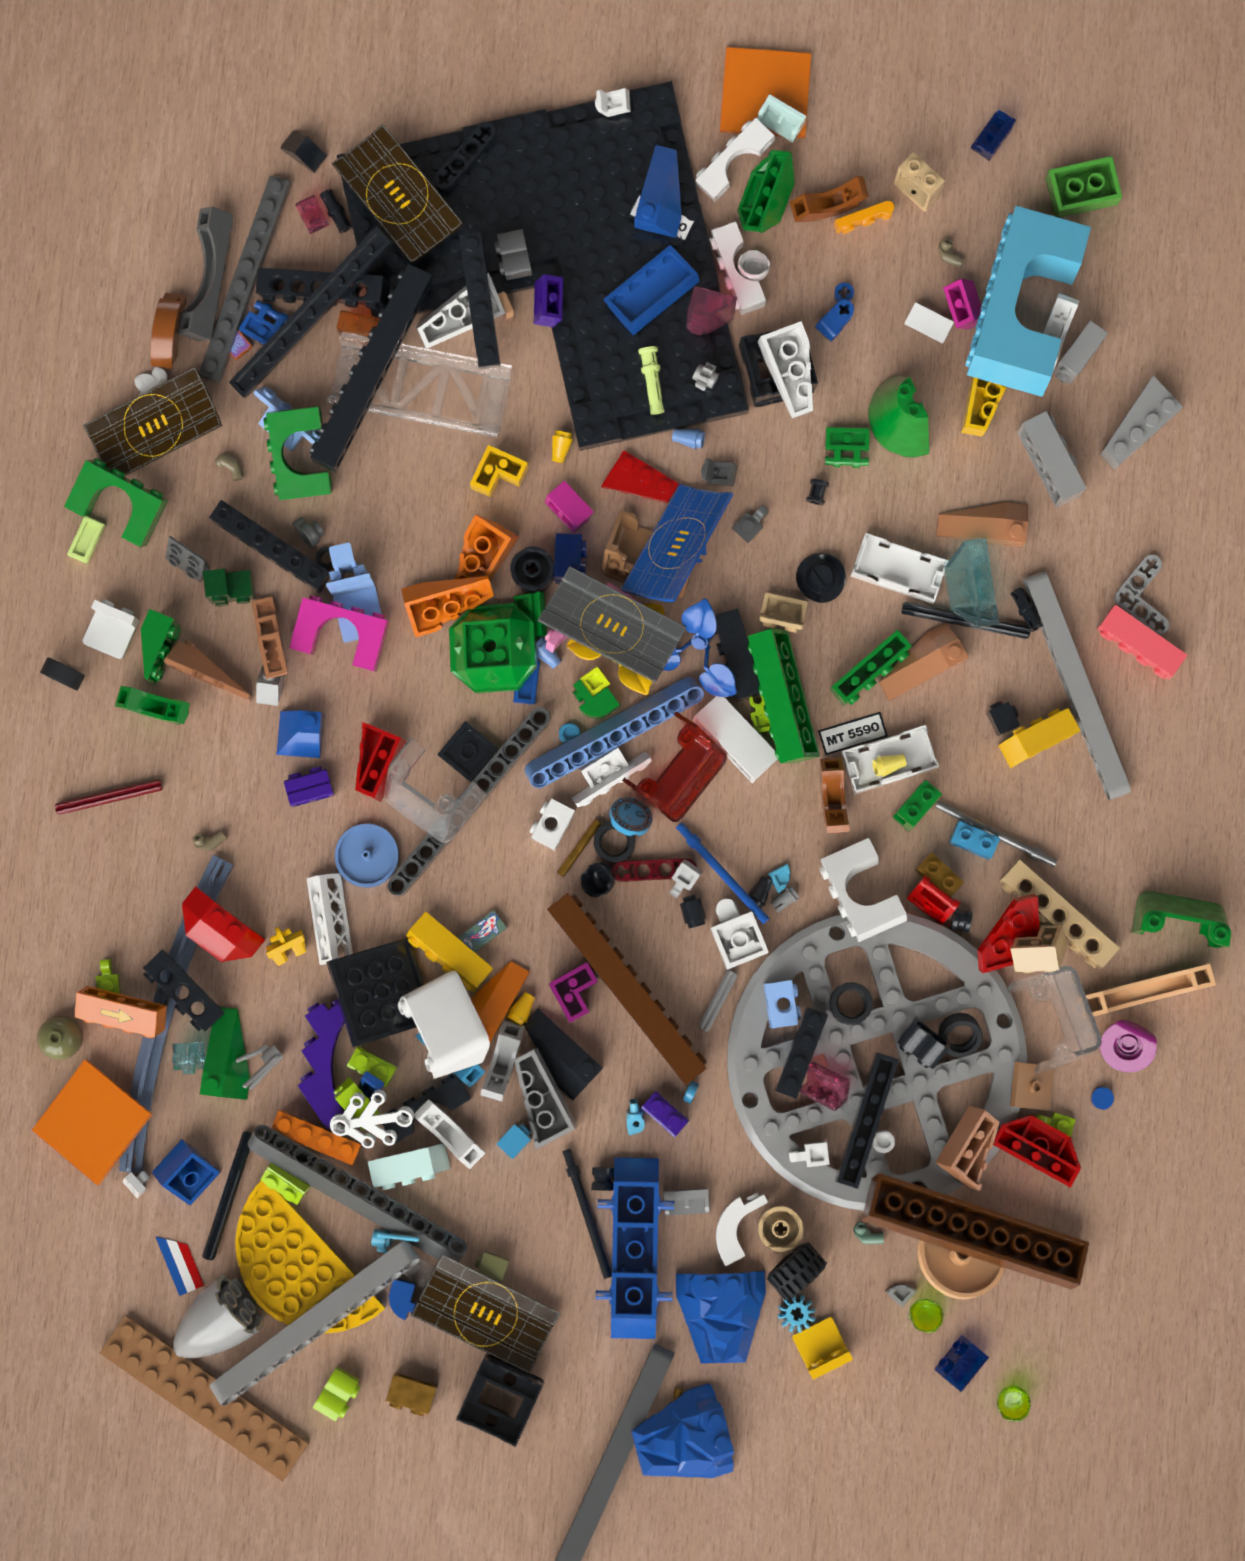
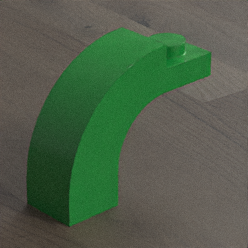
M120 686L115 707L177 725H184L189 715L190 703L160 697L127 686Z

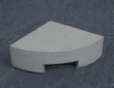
M900 1284L890 1287L885 1292L903 1308L917 1290L911 1286Z

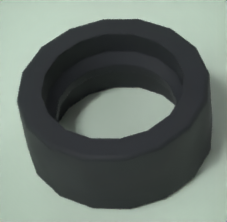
M47 657L40 671L41 674L78 691L85 677L84 674Z
M611 821L604 823L594 835L593 844L596 853L608 863L625 861L634 851V834L633 836L626 835L627 847L625 851L618 855H610L602 848L601 841L607 831L615 828L612 826Z
M849 982L838 986L832 992L829 1006L833 1017L840 1023L853 1025L866 1020L871 1013L873 1002L868 989L861 984ZM846 991H856L864 1000L863 1010L855 1017L845 1016L838 1008L839 997Z
M967 1013L951 1014L939 1025L938 1035L948 1041L947 1036L949 1032L957 1026H969L973 1030V1035L967 1042L959 1045L950 1043L951 1046L946 1053L953 1057L970 1056L978 1050L982 1043L981 1028L976 1019Z

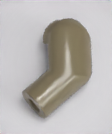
M943 239L938 247L941 259L960 269L964 258L953 253V243L950 239Z
M220 454L215 459V464L219 468L226 467L230 469L234 481L244 478L239 461L228 454Z
M221 830L213 837L204 836L200 833L193 837V843L198 849L208 851L214 850L227 840Z

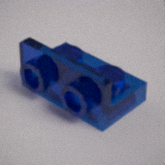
M961 1335L953 1343L948 1353L939 1361L935 1371L962 1392L989 1359V1356Z

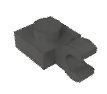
M762 505L753 516L747 512L732 529L744 541L749 543L763 529L759 522L769 513V510Z

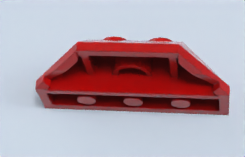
M197 886L192 889L182 902L186 936L220 962L252 957L266 940Z
M1032 1115L1001 1124L995 1136L994 1146L1069 1188L1072 1187L1081 1170L1071 1137Z

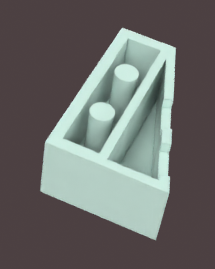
M444 1143L368 1161L373 1187L382 1186V1190L394 1188L397 1182H402V1186L416 1183L415 1178L422 1177V1181L436 1178V1173L451 1169Z

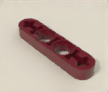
M688 858L625 861L616 863L612 870L615 874V870H619V866H623L624 870H631L629 865H635L633 870L635 878H630L631 873L624 874V878H619V874H615L616 881L673 880L672 877L675 873L673 863L678 862L679 867L683 860L686 859L697 867L692 859ZM664 863L669 864L672 872L668 876L661 875L659 873L660 865ZM640 865H647L650 873L646 877H641L637 874V868Z

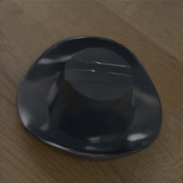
M820 553L811 555L801 562L796 571V583L799 590L805 597L814 602L826 603L834 600L840 595L845 586L846 573L844 566L836 557L830 554Z

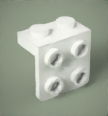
M102 599L101 602L94 600L91 608L95 613L83 638V643L117 659H122L139 620L133 616L134 612L122 607L120 611L113 608L115 604Z

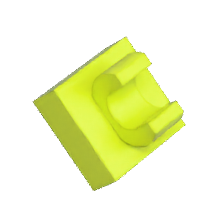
M598 667L580 678L592 697L610 686V683Z

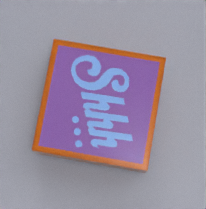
M239 330L230 352L235 361L253 348Z

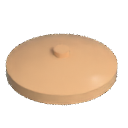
M921 1240L918 1242V1260L924 1276L934 1288L952 1298L971 1299L981 1296L998 1283L1005 1269L1004 1267Z

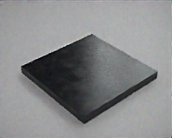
M409 938L326 962L352 1047L417 1028L413 1018H407L405 1015H402L398 1008V1002L402 996L424 985L412 945L408 941Z

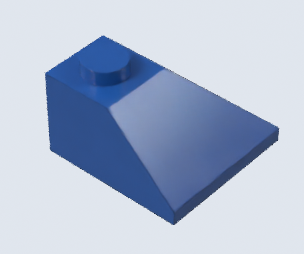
M302 710L280 711L276 755L320 758L324 714L322 712Z

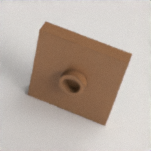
M1014 1062L1010 1106L1049 1111L1054 1067Z

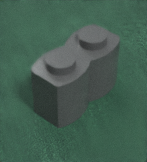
M523 229L497 234L498 241H495L494 244L496 253L502 256V261L498 262L501 275L505 274L507 280L532 275Z

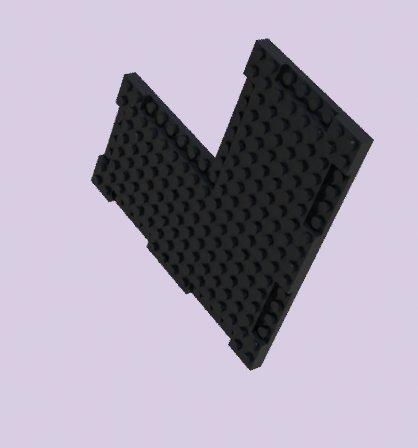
M672 81L630 90V112L609 117L598 112L595 101L552 111L543 109L488 121L495 127V140L448 192H441L436 188L434 176L479 124L462 127L463 130L400 144L463 222V225L412 264L392 240L393 244L363 274L384 276L389 281L386 307L390 301L388 296L391 289H396L399 283L397 279L400 271L406 269L408 264L431 274L433 283L417 314L434 311L466 286L459 235L481 232L487 272L497 294L501 292L510 294L533 289L535 281L540 279L542 275L562 277V320L551 328L579 451L745 415L749 411L719 289L720 285L703 212L699 203L682 131L681 118ZM488 129L487 131L482 130V134H483V135H482V137L479 139V142L481 143V145H483L481 139H482L485 135L490 136V129ZM469 144L466 147V151L469 154H475L478 151V146ZM656 145L677 150L681 213L685 214L690 221L697 220L686 243L682 241L681 235V240L634 228V218L627 216L637 194L642 193ZM346 153L336 155L337 159ZM455 160L452 163V167L455 170H461L464 167V163L461 160ZM447 169L449 175L445 179L440 178V185L443 183L448 184V177L452 174L449 169ZM341 177L356 245L358 246L376 226L391 239ZM523 229L532 275L507 280L505 274L501 275L498 262L502 261V256L496 253L494 242L498 241L497 234ZM671 245L698 273L700 282L636 334L632 335L608 307L604 298ZM379 306V309H370L374 324L379 322L378 316L384 306ZM649 346H656L658 348L656 356L657 363L661 368L658 375L664 412L654 415L650 414L645 374L641 372L643 367L642 358L638 352L639 349ZM709 362L716 366L715 372L719 376L712 389L706 387L705 391L695 386L696 380L692 379L699 364L705 366Z

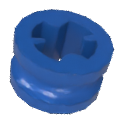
M849 283L837 285L834 293L836 301L848 300L851 302L854 296V289ZM842 289H847V293L850 292V294H847L846 298H842V294L839 295L838 292H842Z

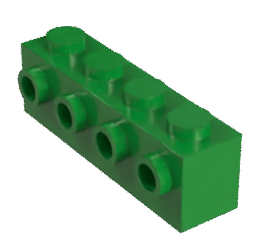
M896 630L830 688V691L843 706L848 703L853 705L861 698L859 695L864 689L869 691L877 684L876 678L881 674L885 677L894 669L891 665L897 660L901 663L910 655L908 651L912 645Z

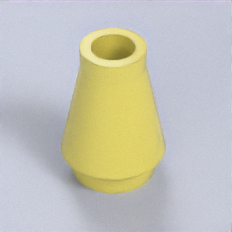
M904 754L877 756L876 759L872 760L873 770L877 777H885L907 765Z

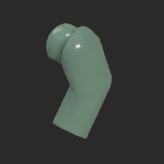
M857 1222L853 1227L854 1235L863 1244H884L883 1233H871L865 1223Z

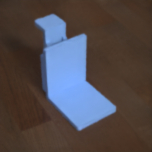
M344 543L329 547L335 571L329 572L332 582L326 583V586L332 594L334 602L342 603L343 608L351 610L352 606L364 609L363 614L372 616L373 612L382 614L375 583L364 564L358 565L355 561L351 544ZM354 571L355 577L344 579V573ZM338 618L343 641L346 643L359 640L354 624L346 618Z

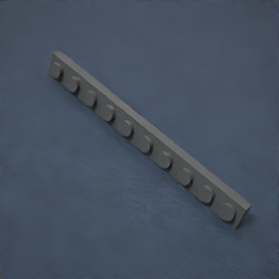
M269 176L199 371L202 378L221 383L237 332L242 324L257 282L259 267L262 268L291 187V182L288 180Z

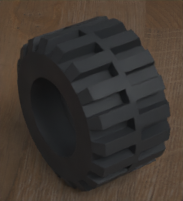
M806 1242L780 1261L771 1270L767 1280L784 1300H788L812 1283L825 1269L827 1262L809 1242Z

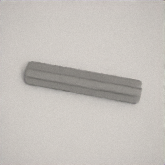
M730 970L726 972L698 1025L700 1029L706 1032L710 1030L737 979L736 973Z

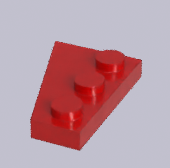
M623 450L601 485V488L633 494L668 504L679 483Z

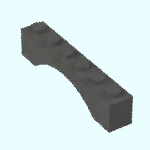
M213 206L202 208L199 211L196 230L203 250V277L194 300L181 313L177 333L196 341L211 340L214 332L213 325L218 310L217 303L221 292L222 275L225 270L226 253L229 249V236L233 227V215Z

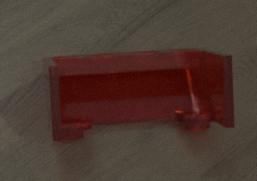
M676 712L674 716L684 725L677 737V742L682 749L656 782L651 778H644L638 785H635L625 777L622 780L641 799L672 822H678L684 817L727 760L726 753L697 724Z

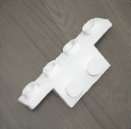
M616 747L579 768L589 787L573 796L572 800L577 807L590 804L593 798L599 794L602 795L609 792L611 787L618 782H625L634 772L644 770L652 762V759L646 752H643L629 762H626L619 748Z

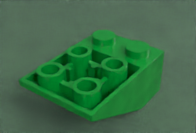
M149 609L141 627L144 678L151 684L156 685V682H160L164 675V669H162L165 664L164 660L172 650L174 641H178L182 630L180 629L181 625L175 619Z

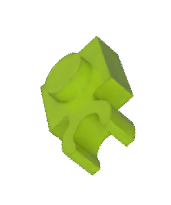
M761 695L762 701L759 704L754 703L753 697L749 698L750 706L755 709V712L750 713L753 728L759 734L768 732L771 727L769 718L766 717L764 712L765 702Z

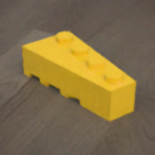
M971 377L961 433L980 437L985 434L1006 386Z

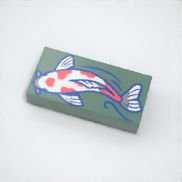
M493 910L459 936V938L473 952H477L507 929V927Z

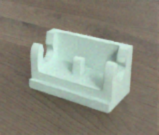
M770 94L757 117L765 127L792 143L806 121L804 114Z

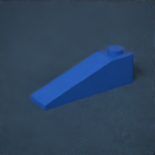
M656 145L636 211L634 228L676 238L682 218L677 150Z

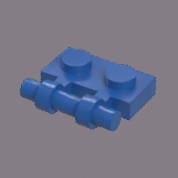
M257 300L254 308L258 309L259 313L256 315L249 311L239 327V331L264 345L289 319V315L276 311L267 302L264 304ZM267 316H270L271 318L275 319L276 322L273 325L264 319Z

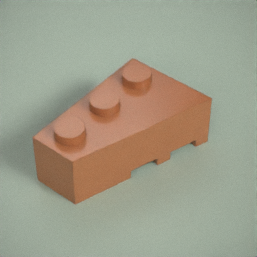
M969 1106L935 1163L964 1186L980 1191L982 1186L980 1179L983 1170H986L988 1165L985 1162L989 1149L992 1150L999 1121L987 1111Z

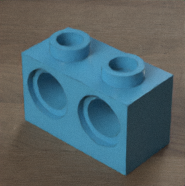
M958 821L948 843L990 860L994 855L1000 838Z
M515 1123L496 1145L511 1159H514L532 1139L530 1136L532 1132L523 1123L520 1125Z

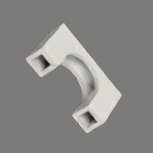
M869 838L822 858V867L819 868L823 879H828L831 886L828 889L832 898H837L840 903L837 907L842 918L846 917L849 922L847 928L851 937L856 936L858 942L907 921V914L897 895L875 905L864 906L851 900L846 892L848 882L854 875L879 864L878 855Z

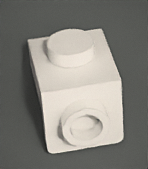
M626 88L607 93L602 90L596 91L595 105L598 112L607 117L630 112L629 90Z

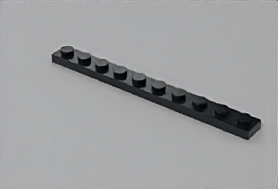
M376 226L230 380L229 383L243 398H247L393 244L392 240L379 227Z

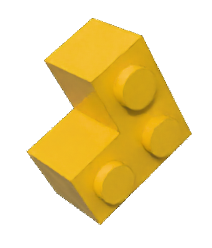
M488 445L470 482L471 489L491 498L500 479L520 487L529 469L528 462Z

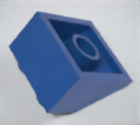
M181 1139L151 1173L162 1187L188 1205H191L220 1174V1171L194 1147Z

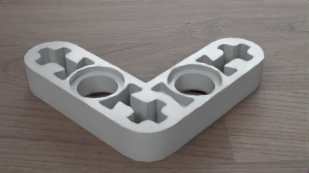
M1148 555L1118 589L1113 601L1115 605L1161 636L1169 628L1168 620L1139 597L1162 567L1161 559L1158 556ZM1153 560L1156 570L1152 568L1147 574L1143 573L1148 566L1146 561L1151 562ZM1134 576H1139L1143 579L1142 587L1137 588L1133 586L1132 578ZM1119 594L1122 596L1124 594H1127V600L1130 603H1133L1134 600L1138 603H1136L1130 611L1128 607H1130L1131 605L1126 601L1124 603H1121V597L1119 596ZM1139 606L1144 607L1147 610L1146 617L1139 618L1135 613L1136 608ZM1153 614L1152 620L1156 623L1161 621L1163 623L1161 625L1163 630L1159 629L1156 631L1154 629L1155 624L1152 621L1148 624L1145 621Z

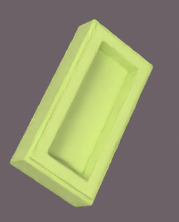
M88 516L84 517L67 555L88 564L106 525Z

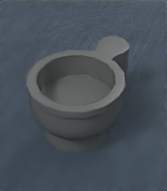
M300 517L292 523L305 543L311 548L318 544L320 538L324 535L322 528L316 521L307 523L303 517Z

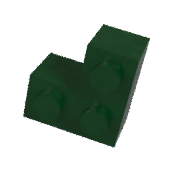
M225 569L203 571L205 597L211 604H215L216 607L228 606V602L236 601L237 604H248L250 600L255 599L253 573L250 570L227 572Z

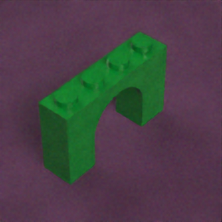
M321 406L267 412L263 422L265 431L269 430L270 439H267L268 452H272L273 461H270L271 473L276 476V482L273 483L275 495L279 496V500L331 494L333 487L330 470L310 473L298 472L289 466L284 457V444L291 434L321 429L323 425Z
M100 459L85 460L64 507L82 517L90 516L100 493L109 486L121 488L127 493L132 503V514L121 538L138 547L147 546L168 499L164 498V494L152 488L149 490L145 488L144 483L140 480L126 478L123 471L116 468L111 470Z

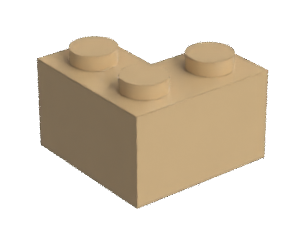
M1063 925L1041 926L1037 937L1015 938L1011 947L1015 972L1032 973L1034 971L1054 972L1059 970L1067 950Z

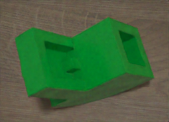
M581 680L573 684L575 689L572 692L579 703L581 701L584 702L579 707V711L586 717L602 719L620 708V704L607 687L592 697Z

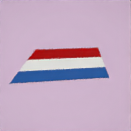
M156 1237L179 1296L204 1286L188 1245Z

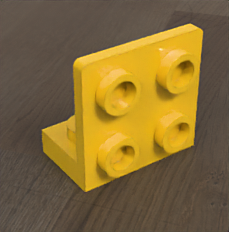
M828 1317L810 1326L809 1329L806 1328L802 1332L792 1335V1339L813 1380L853 1360L832 1317Z

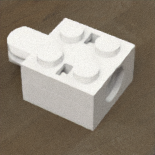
M721 900L716 906V913L721 924L710 928L726 969H731L768 954V949L753 912L751 911L741 916L733 900Z

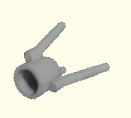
M265 1044L261 1048L236 1059V1062H241L263 1053L260 1058L265 1064L243 1084V1088L249 1086V1089L252 1090L284 1058L274 1044L270 1047Z

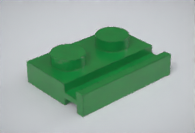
M537 592L514 596V604L536 623V638L546 636V625L538 621V618L545 609V594Z

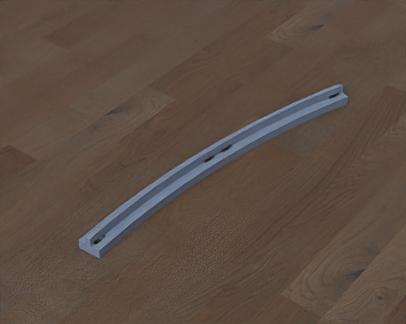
M213 855L197 887L217 901L234 865ZM222 865H225L220 876L217 877V874L221 869ZM183 918L169 956L187 973L198 944L186 936ZM163 970L161 980L169 983L173 979V973L170 970ZM158 985L153 1002H160V1004L165 1005L167 999L159 992L161 987ZM179 986L176 989V994L178 997L180 995L182 986ZM171 997L166 1010L165 1030L154 1038L144 1036L142 1038L130 1095L150 1112L160 1063L175 1011L174 1006L177 1004ZM149 1120L120 1157L119 1171L128 1173H141L143 1171ZM134 1155H136L135 1168L132 1167Z

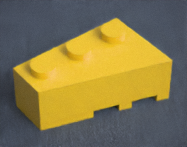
M1058 708L1047 714L1049 718L1043 720L1040 717L1030 722L1031 727L1026 729L1025 726L1014 730V736L998 745L1010 768L1081 731L1069 708L1060 711Z

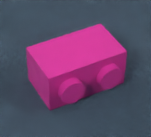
M960 279L943 287L956 328L969 330L975 327L981 313V303L974 281Z

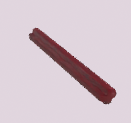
M155 779L55 804V811L58 815L162 791V782L160 779Z

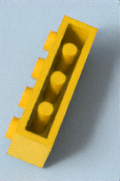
M426 911L406 935L411 945L416 948L420 947L425 951V956L432 962L437 961L445 973L456 971L467 991L471 990L474 993L493 970V967Z

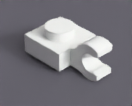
M827 1142L804 1144L805 1151L789 1152L791 1162L806 1161V1167L830 1165Z

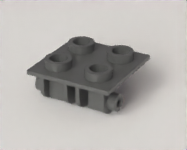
M169 536L165 559L172 566L183 570L188 577L196 579L201 583L203 571L210 570L211 568L208 562Z

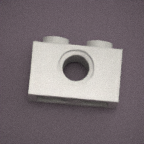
M551 798L549 803L545 801L540 811L543 815L539 822H534L530 833H532V840L555 851L575 814V810ZM549 818H554L558 822L557 827L553 830L545 827V822Z

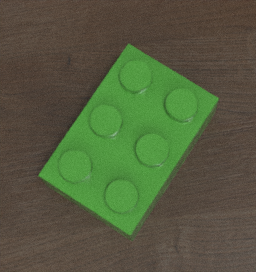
M1112 156L1051 169L1045 177L1054 216L1058 218L1116 206L1122 199Z

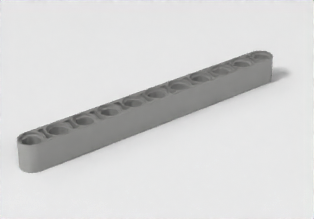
M1045 571L1023 578L1029 600L1034 604V610L1043 624L1041 627L1042 633L1108 800L1131 793L1130 785L1050 580Z
M402 1241L212 1382L209 1387L220 1405L225 1406L234 1401L416 1265L420 1258L409 1241Z

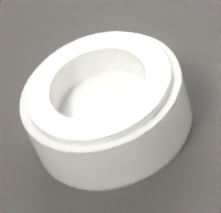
M886 1130L877 1131L872 1144L873 1148L880 1153L891 1151L895 1145L894 1136Z

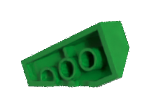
M220 1007L225 1013L211 1027L199 1095L247 1100L249 1086L243 1088V1084L250 1078L247 1059L236 1062L237 1058L246 1054L239 1011L234 1008Z

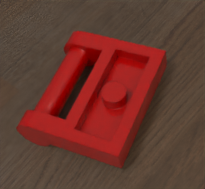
M926 875L906 898L940 925L948 919L961 903L930 882V878Z

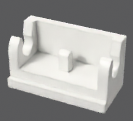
M915 302L904 324L943 344L954 322Z

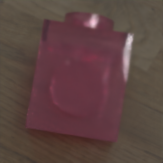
M314 195L295 204L309 234L329 226Z

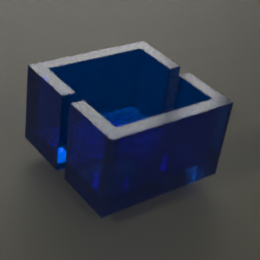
M556 533L555 584L561 583L569 566L586 574V562H582V558L587 557V541H583L582 534Z

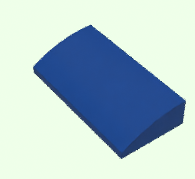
M669 245L605 297L604 301L628 331L634 335L694 287L700 280L698 273Z

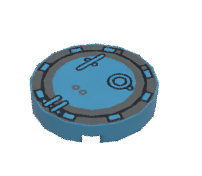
M619 798L613 803L609 811L612 826L627 836H633V834L641 836L648 832L653 821L649 807L635 798Z

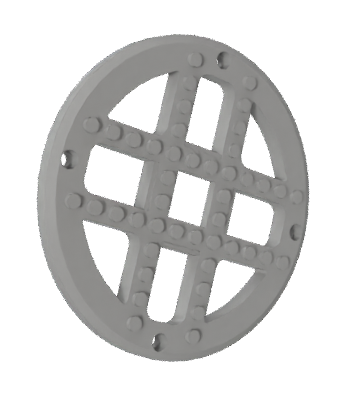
M907 914V921L861 942H858L856 936L851 937L847 928L849 922L846 917L842 918L841 915L812 924L786 940L764 960L745 987L735 1009L727 1046V1071L733 1104L746 1134L760 1155L776 1172L807 1194L830 1204L863 1211L871 1178L878 1173L912 1184L920 1182L924 1188L948 1195L963 1186V1184L935 1163L949 1140L937 1102V1093L940 1088L992 1072L990 1087L982 1109L999 1121L997 1132L1001 1124L1016 1120L1020 1107L1010 1106L1014 1062L1027 1063V1049L1020 1014L1011 993L996 970L986 973L979 971L978 954L975 947L946 927L928 919ZM833 927H839L842 930V937L836 940L830 936V930ZM891 944L910 949L933 959L962 981L963 986L918 1001H909L903 995L888 945ZM850 947H859L866 954L882 1007L871 1010L866 1020L858 1024L846 1025L835 1019L830 1011L829 1000L833 991L824 961L831 953ZM799 972H802L813 1009L828 1014L813 1057L821 1054L824 1055L836 1096L778 1113L770 1105L763 1079L768 1071L784 1066L793 1040L764 1049L761 1048L763 1034L768 1021L763 984L792 980ZM968 1008H975L981 1012L989 1035V1044L984 1050L975 1052L970 1056L959 1057L937 1064L934 1069L930 1067L925 1068L920 1065L915 1055L904 1053L897 1043L914 1018L921 1022H926ZM1001 1014L1009 1018V1023L1005 1027H1000L997 1023V1017ZM892 1033L905 1075L893 1078L883 1110L913 1102L929 1152V1162L926 1166L899 1175L893 1174L888 1168L884 1153L877 1152L872 1146L864 1169L866 1175L861 1178L859 1188L856 1189L835 1182L838 1170L827 1165L806 1167V1161L791 1162L789 1152L804 1151L789 1138L791 1134L839 1119L846 1120L852 1127L864 1088L850 1045ZM748 1093H752L756 1097V1102L752 1106H747L743 1102L744 1096ZM993 1145L992 1150L989 1149L985 1163L991 1161L999 1151V1148Z

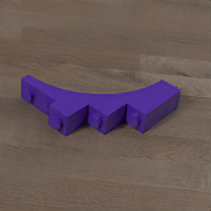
M338 999L330 1004L332 1006L331 1009L325 1003L320 1005L318 1002L307 1009L309 1013L305 1017L319 1038L316 1040L313 1037L305 1042V1048L301 1051L316 1073H307L300 1078L302 1082L297 1085L327 1130L331 1129V1119L335 1115L345 1112L343 1107L334 1098L335 1094L333 1093L336 1089L333 1073L334 1050L339 1033L345 1024Z

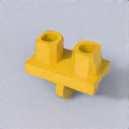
M279 926L274 928L276 934L270 937L273 944L266 947L268 958H272L278 966L288 961L285 951L290 948L293 949L296 956L307 952L302 930L292 934L290 928L282 931Z

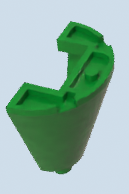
M894 375L885 380L876 389L871 398L868 409V421L871 432L878 443L889 452L908 458L928 455V415L923 404L916 403L913 400L916 388L911 377Z

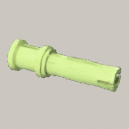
M649 346L639 349L638 352L642 358L643 367L641 372L645 374L650 414L654 415L664 412L658 375L661 368L657 363L656 356L658 348L656 346Z

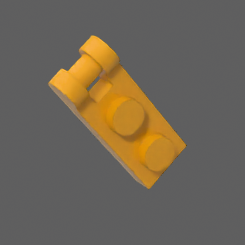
M885 201L836 219L834 222L836 234L841 232L843 234L850 233L855 230V227L863 225V227L869 226L879 218L884 220L890 219L894 211V204L891 201Z

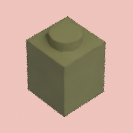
M485 1251L483 1255H478L474 1267L478 1268V1272L502 1283L510 1259Z

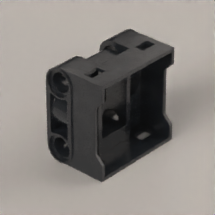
M774 331L743 336L738 344L742 362L746 365L751 385L749 389L754 407L784 402L780 392L776 389L777 386L773 377L761 379L757 362H765L758 345L759 338ZM809 350V357L811 363L810 376L813 394L817 387L818 380Z
M485 1354L456 1420L473 1426L516 1447L541 1392L544 1380L534 1374H528L492 1355ZM510 1372L516 1375L517 1380L514 1383H507L504 1375ZM486 1382L523 1398L515 1418L492 1405L478 1402ZM488 1414L497 1416L498 1422L495 1425L487 1423L486 1416Z

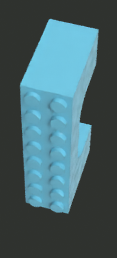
M1015 206L1013 214L1008 213L1002 229L1001 241L996 251V259L991 269V277L986 287V295L981 305V313L976 323V331L971 341L970 353H968L965 366L969 367L967 371L968 376L1043 397L1052 377L1061 339L1029 330L1020 324L1015 314L1022 281L1031 276H1041L1072 285L1082 264L1091 227L1019 206Z

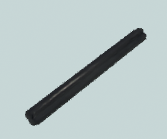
M904 602L902 606V614L1024 639H1028L1030 636L1028 626L910 602Z
M244 1131L242 1133L202 1254V1258L212 1261L215 1258L250 1152L248 1141L252 1135L251 1132Z

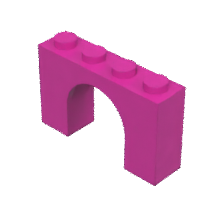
M312 595L309 596V599L302 598L290 649L314 655L322 627L334 618H346L354 624L359 637L352 666L377 671L390 621L384 620L385 615L375 612L372 613V616L363 614L364 609L353 606L351 610L343 608L342 603L331 601L330 605L322 603L323 598Z

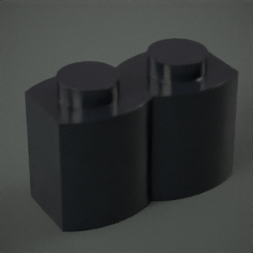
M914 1018L897 1041L900 1045L899 1048L904 1053L915 1055L920 1065L932 1069L936 1067L951 1046L948 1041L916 1018Z

